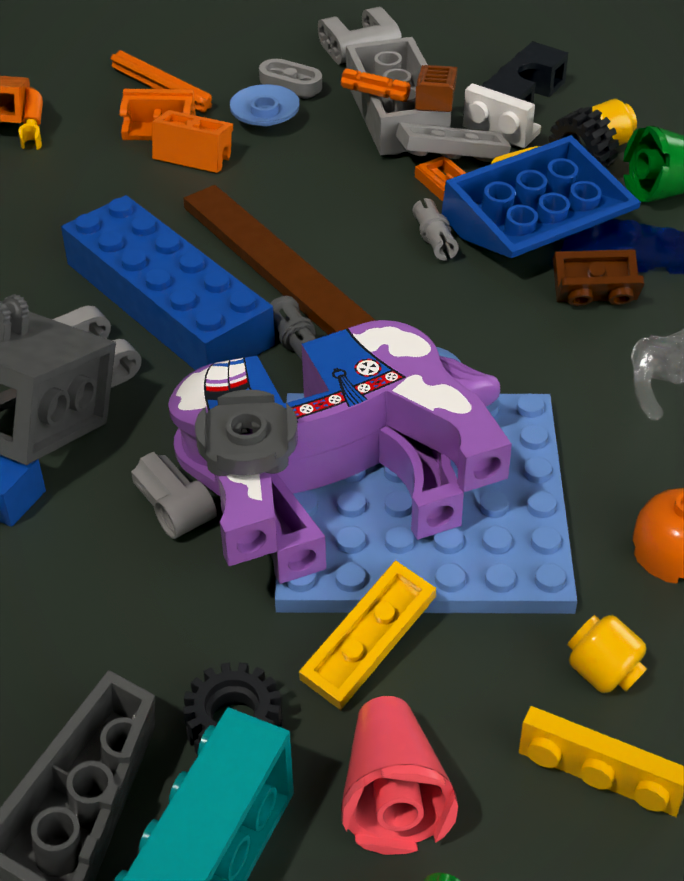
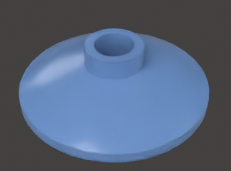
M271 84L254 85L238 91L230 100V111L236 119L247 124L263 127L279 124L291 119L297 114L300 107L299 98L292 90Z

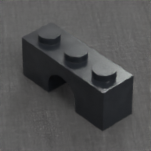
M532 41L481 86L534 104V94L550 97L565 83L569 52Z

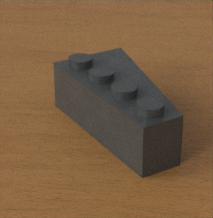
M110 670L106 672L0 807V881H95L155 730L154 694Z

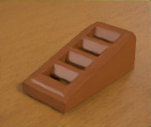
M422 65L416 85L415 109L452 112L457 67Z

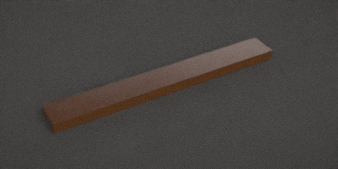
M216 185L183 198L184 208L283 296L293 297L299 304L300 311L328 335L366 322L376 321Z

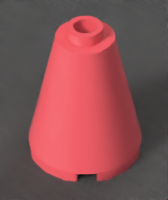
M381 696L365 703L358 714L341 804L342 824L346 832L349 829L355 835L356 843L363 849L383 855L418 851L417 842L434 836L436 843L444 838L456 823L459 807L457 796L452 783L408 703L398 697Z

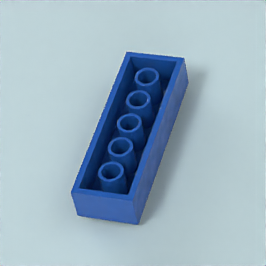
M127 195L116 198L110 203L87 214H82L75 220L61 226L68 265L194 370L212 363L256 356L275 345L273 306Z

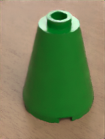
M646 126V128L635 130L628 140L624 152L623 162H629V174H623L626 188L642 202H652L684 194V135L656 126Z

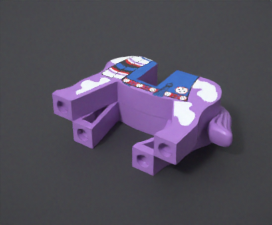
M388 320L366 322L302 343L304 398L287 403L293 408L297 417L298 442L294 452L289 456L288 466L279 473L214 475L208 470L207 461L200 455L196 443L195 422L198 414L205 406L206 413L211 408L217 406V398L226 393L238 390L265 391L273 394L275 403L282 405L286 409V403H283L258 356L212 363L193 371L177 385L168 403L170 417L178 427L174 436V450L179 464L187 473L220 496L223 512L220 520L223 555L228 566L271 554L274 563V573L279 584L326 569L325 535L293 495L294 493L338 482L381 463L394 472L409 490L412 498L411 530L416 539L419 540L462 526L464 492L508 479L512 443L486 408V406L496 401L500 395V382L495 376L472 369L455 359L439 356L436 346L427 335L417 328L401 322ZM250 428L242 429L241 435L253 434ZM450 459L455 463V465L458 468V479L451 466Z

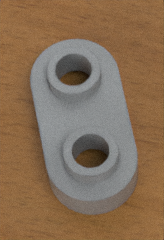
M269 59L259 65L261 84L278 85L288 88L299 98L303 99L312 98L322 90V73L314 67L284 59Z

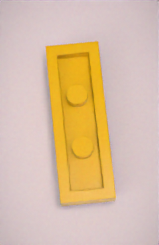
M395 560L299 671L300 681L339 710H342L436 598V587Z
M530 706L522 724L519 754L529 757L533 762L542 767L556 768L581 778L591 787L602 790L608 789L635 800L645 809L656 812L662 811L677 817L684 798L683 765Z

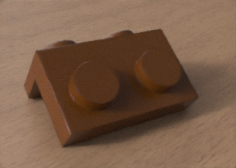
M635 249L559 251L554 253L553 266L557 302H568L570 305L583 306L592 301H609L611 304L622 305L637 300L644 286V276L638 275Z

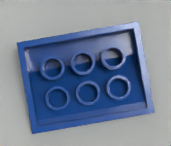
M570 135L446 180L441 214L448 219L450 226L462 239L506 257L514 258L636 210L640 207L641 202Z

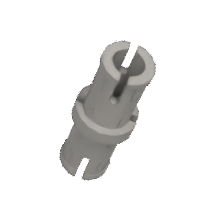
M424 198L427 208H424L421 200L417 201L413 206L412 213L420 224L419 230L423 240L431 244L433 252L439 260H447L443 250L447 251L450 259L453 258L459 250V245L450 232L451 227L448 219L439 213L433 200Z

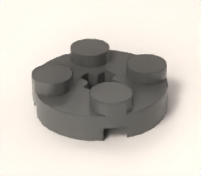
M238 390L226 393L217 398V406L211 408L207 413L205 406L198 414L195 422L197 448L200 455L207 461L208 470L217 476H227L230 474L255 475L264 472L269 474L279 473L286 469L289 464V456L297 446V417L293 408L287 403L286 409L282 405L275 403L274 395L265 391ZM250 428L253 434L241 435L242 429Z

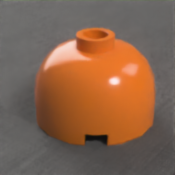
M684 488L667 489L648 500L636 519L632 539L635 545L634 555L637 562L649 574L665 582L678 584L679 578L684 579Z

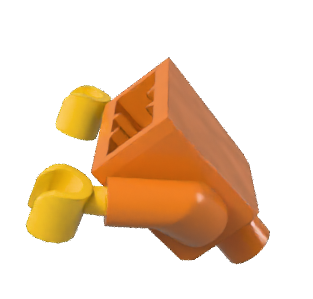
M0 76V122H23L24 124L18 129L21 148L25 149L24 144L29 140H34L36 150H39L42 147V141L38 126L41 124L43 99L40 92L30 87L29 78Z

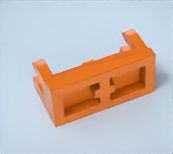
M123 89V98L120 105V116L124 117L121 129L122 140H152V121L168 110L196 116L193 89Z
M168 110L152 121V159L218 173L222 170L223 159H230L233 123Z

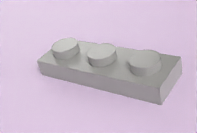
M399 122L396 137L406 151L417 156H425L427 152L440 153L442 156L450 159H459L462 155L473 156L475 159L483 162H492L494 158L510 153L511 145L499 132Z

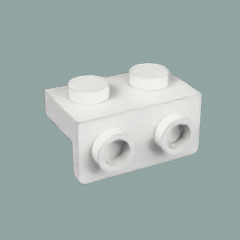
M473 83L465 89L463 127L471 130L499 132L510 145L522 148L530 144L541 132V125L533 123L535 104Z

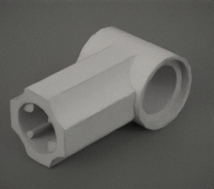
M151 452L141 457L136 468L131 471L133 483L154 506L157 519L170 538L176 539L217 516L214 501L204 484L198 480L190 483L166 455H157L155 452Z

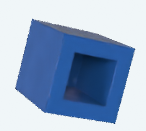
M0 455V522L12 527L46 492L39 459L25 465Z

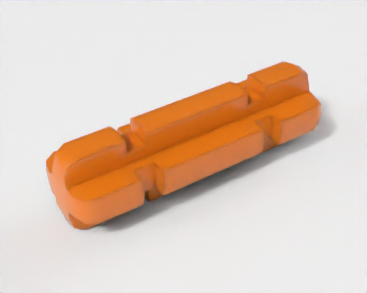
M348 68L342 73L341 86L343 88L358 90L359 92L384 98L390 97V99L406 102L409 98L411 91L409 82L396 79L393 81L391 78L366 72L361 73V71Z

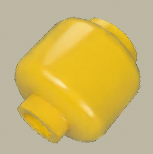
M611 99L592 106V112L595 110L602 112L601 120L607 117L611 121L607 126L609 130L615 128L617 134L613 135L612 138L619 140V146L628 143V140L637 128V119L632 107L618 99Z
M593 615L567 644L573 650L569 656V663L572 668L601 693L611 692L618 685L627 692L647 670L640 662L646 654V644L613 615L605 616L601 620Z

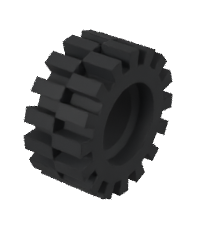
M592 107L578 108L557 120L556 124L551 127L550 131L553 134L549 136V142L572 135L582 145L581 137L587 146L588 152L606 169L614 164V159L619 154V151L615 150L619 146V140L612 138L617 132L615 128L609 130L607 126L611 121L607 117L601 120L602 112L599 110L592 112Z
M230 662L222 663V673L215 674L213 668L210 667L203 671L205 682L196 677L190 683L192 692H185L183 711L187 737L190 746L194 745L197 755L198 746L205 730L210 725L216 726L218 723L213 719L214 713L228 705L239 704L250 707L254 711L253 717L282 728L280 691H276V682L271 676L265 680V671L259 667H256L252 674H249L248 663L239 662L238 671H231Z

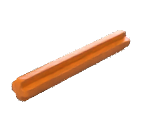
M119 50L116 54H112L110 58L113 60L111 66L115 70L153 89H193L195 110L205 113L207 109L212 108V95L124 51Z

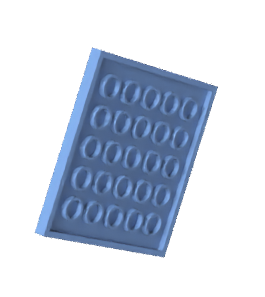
M287 393L286 403L304 398V393ZM500 394L496 401L486 406L512 443L508 479L464 492L462 526L417 540L411 530L412 498L409 490L394 472L381 463L338 482L294 493L293 495L325 535L326 569L279 584L276 578V612L350 613L396 560L436 587V598L423 613L575 614L577 594L550 394ZM450 459L451 466L458 479V468L455 465V463Z

